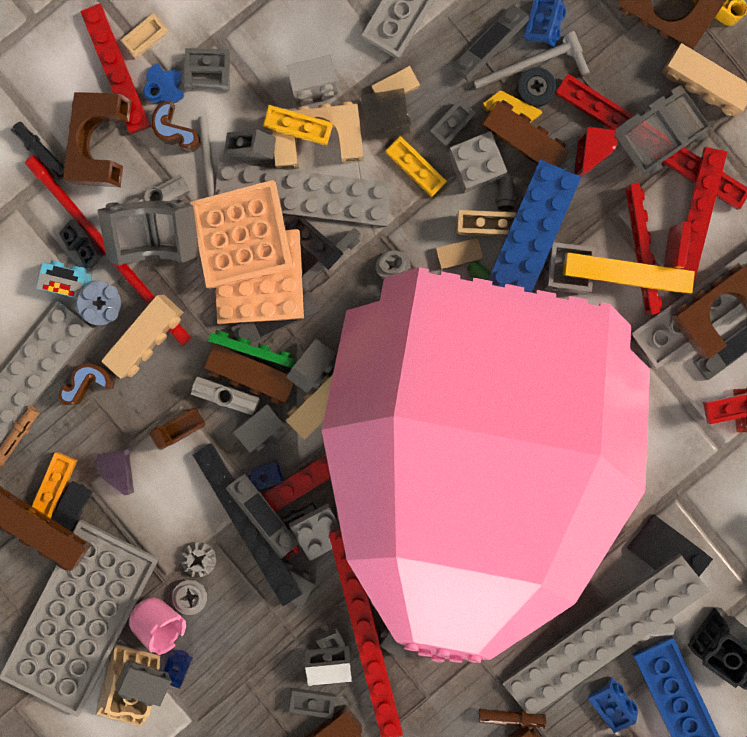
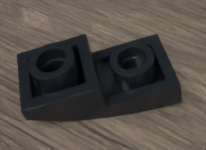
M70 220L59 232L67 249L77 252L85 268H93L103 257L104 254L96 242L75 220Z
M72 481L52 519L72 531L93 491Z

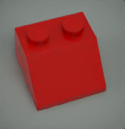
M587 127L578 137L574 168L575 175L582 178L607 158L612 151H615L617 145V138L614 137L615 130Z

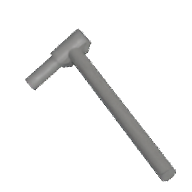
M572 31L564 36L561 45L473 81L475 89L481 88L565 52L567 55L574 57L581 76L589 74L590 71L583 57V50L575 31Z
M200 116L198 117L205 185L207 197L215 195L208 124L207 117Z

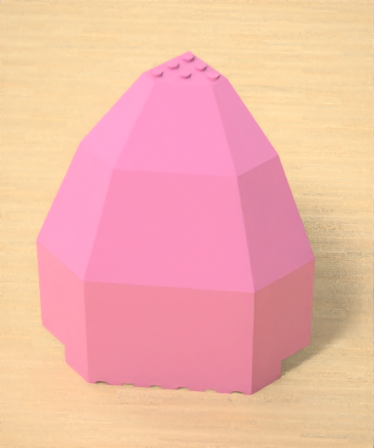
M418 267L384 278L380 301L346 310L321 430L346 559L395 641L404 645V649L418 651V655L431 657V660L435 662H444L445 659H449L452 662L462 663L463 659H467L469 662L481 663V660H491L576 603L645 493L650 368L630 349L631 325L611 304L600 302L599 306L588 304L587 299L569 296L566 300L556 298L555 293L537 290L535 294L525 292L524 287L509 284L499 287L492 285L493 281L473 278V281L460 279L461 275L441 272V275L428 273L429 269Z

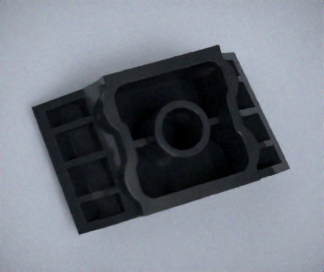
M714 607L689 642L688 647L702 660V665L733 687L737 688L740 686L742 689L747 690V627L741 624L735 617L728 616L722 608Z

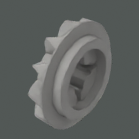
M400 251L386 252L377 259L375 265L376 272L383 280L386 277L411 269L410 259L405 253ZM397 264V268H392V269L390 270V268H389L390 265H391V266H395V265Z
M195 542L187 546L183 551L181 564L184 571L192 577L201 578L210 574L214 569L216 554L208 544ZM204 554L206 555L203 557L204 559L202 560L203 566L199 563L196 565L194 564L192 566V563L195 560L194 555H196L197 557L203 556Z
M187 579L179 583L173 590L172 602L180 613L194 615L200 612L206 605L207 592L204 585H201L197 580ZM188 590L192 595H198L192 600V605L189 599L183 598L188 594Z

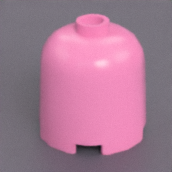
M153 597L144 599L135 606L130 614L129 626L134 635L150 652L161 655L174 648L176 644L173 642L178 638L179 634L181 636L184 635L186 621L163 600Z

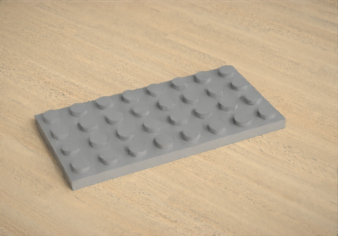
M83 520L78 522L73 533L92 545L78 567L72 571L63 570L56 565L0 675L1 680L76 717L81 714L115 644L130 618L131 612L135 608L159 561V558Z

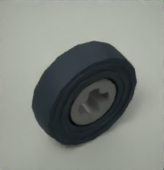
M533 67L526 70L517 82V95L519 99L535 108L547 105L552 100L556 91V81L553 75L541 67ZM534 82L537 83V85L541 86L539 92H536L535 89H531V87L534 85Z

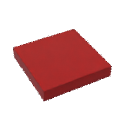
M683 221L669 228L664 267L681 269L686 266L692 227L691 222Z

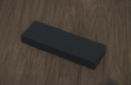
M297 215L285 228V230L298 229L300 231V245L328 270L343 255L339 248L300 215Z

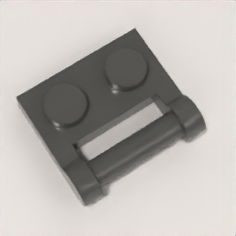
M185 48V90L217 88L222 89V91H230V51L226 49ZM193 73L222 74V80L193 79Z

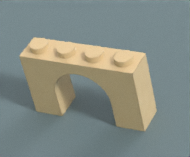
M342 102L340 106L322 104L318 108L313 109L302 106L293 111L333 123L332 128L339 137L342 163L363 161L358 104H353V102ZM272 131V136L276 137L274 151L276 168L284 170L299 168L297 137Z

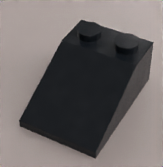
M654 514L627 547L655 571L678 554H681L698 577H700L713 560L698 546Z

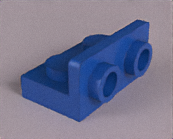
M562 0L533 1L524 35L526 41L547 42L549 47H555L556 40H559L561 34V21L566 16V6Z
M613 677L608 679L606 686L589 694L588 700L614 733L636 724L638 707L633 700L628 698L623 686L617 683Z

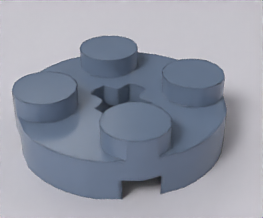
M90 281L77 292L75 296V309L86 322L93 325H105L117 319L121 308V299L116 287L103 281ZM97 297H100V300L103 301V305L99 309L93 305V301H97Z

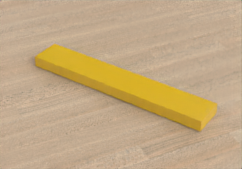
M574 253L565 254L563 276L685 294H691L693 291L695 271Z

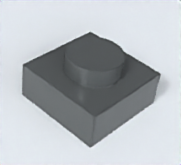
M336 628L316 635V642L321 649L345 647V641Z

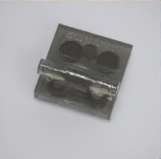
M404 88L360 95L367 140L411 133V123L407 113Z

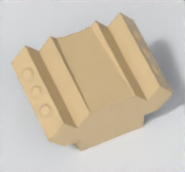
M115 644L111 653V659L108 662L100 699L97 702L96 715L142 727L146 717L150 715L152 706H146L140 700L133 698L131 700L121 698L117 693L115 683L126 660L159 669L161 656Z

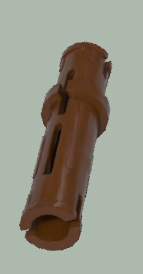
M479 709V723L520 726L522 729H526V727L546 728V714H529L524 710H521V712Z

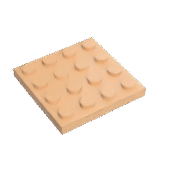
M274 180L190 202L194 209L198 246L206 288H215L293 268L277 185Z
M298 229L285 230L293 266L292 269L216 287L217 324L304 319L300 231Z

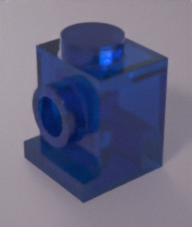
M277 460L252 468L250 470L251 474L248 475L249 480L258 491L284 481ZM262 473L268 475L267 481L261 480L260 475Z
M173 650L164 668V671L168 672L172 682L170 685L179 689L184 683L193 657L189 656L186 651ZM173 666H177V667L179 668V670H176V669H174V668H172V667H173Z

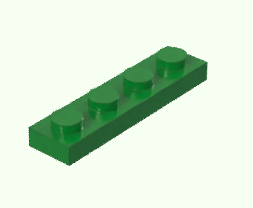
M216 330L215 334L210 332L209 342L292 368L295 365L296 360L291 358L292 354L279 350V354L270 352L271 347L258 344V347L249 345L250 340L238 336L237 340L228 338V333Z

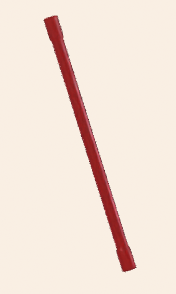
M36 156L28 158L25 161L28 169L45 185L70 216L92 237L106 256L101 233L50 176L48 170ZM112 263L146 304L149 305L155 296L126 263L122 265ZM180 323L175 328L169 329V332L181 346H184L192 339Z

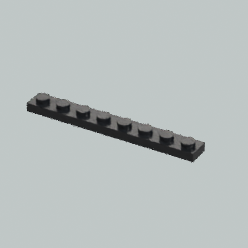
M213 443L194 453V459L282 606L301 596L303 593L283 559H280L226 490L227 486L235 480Z

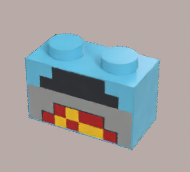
M51 260L50 264L42 262L36 288L75 297L77 292L86 283L91 281L92 275L85 273L86 269L72 265V269L64 268V263L53 260Z

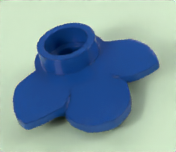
M158 63L148 70L146 74L148 83L144 86L143 93L149 102L172 101L174 104L183 99L185 95L178 89L182 78L180 71L170 70L163 72ZM158 89V94L152 95V91Z

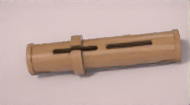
M27 406L19 420H15L13 423L14 427L0 445L1 467L4 466V463L23 436L30 432V426L40 415V411L35 407Z

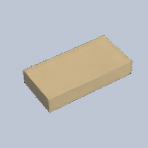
M152 13L120 41L132 56L137 59L169 31L158 17Z
M408 66L372 85L371 89L380 106L383 107L419 88L420 84L411 67Z
M478 237L436 248L441 270L483 259Z

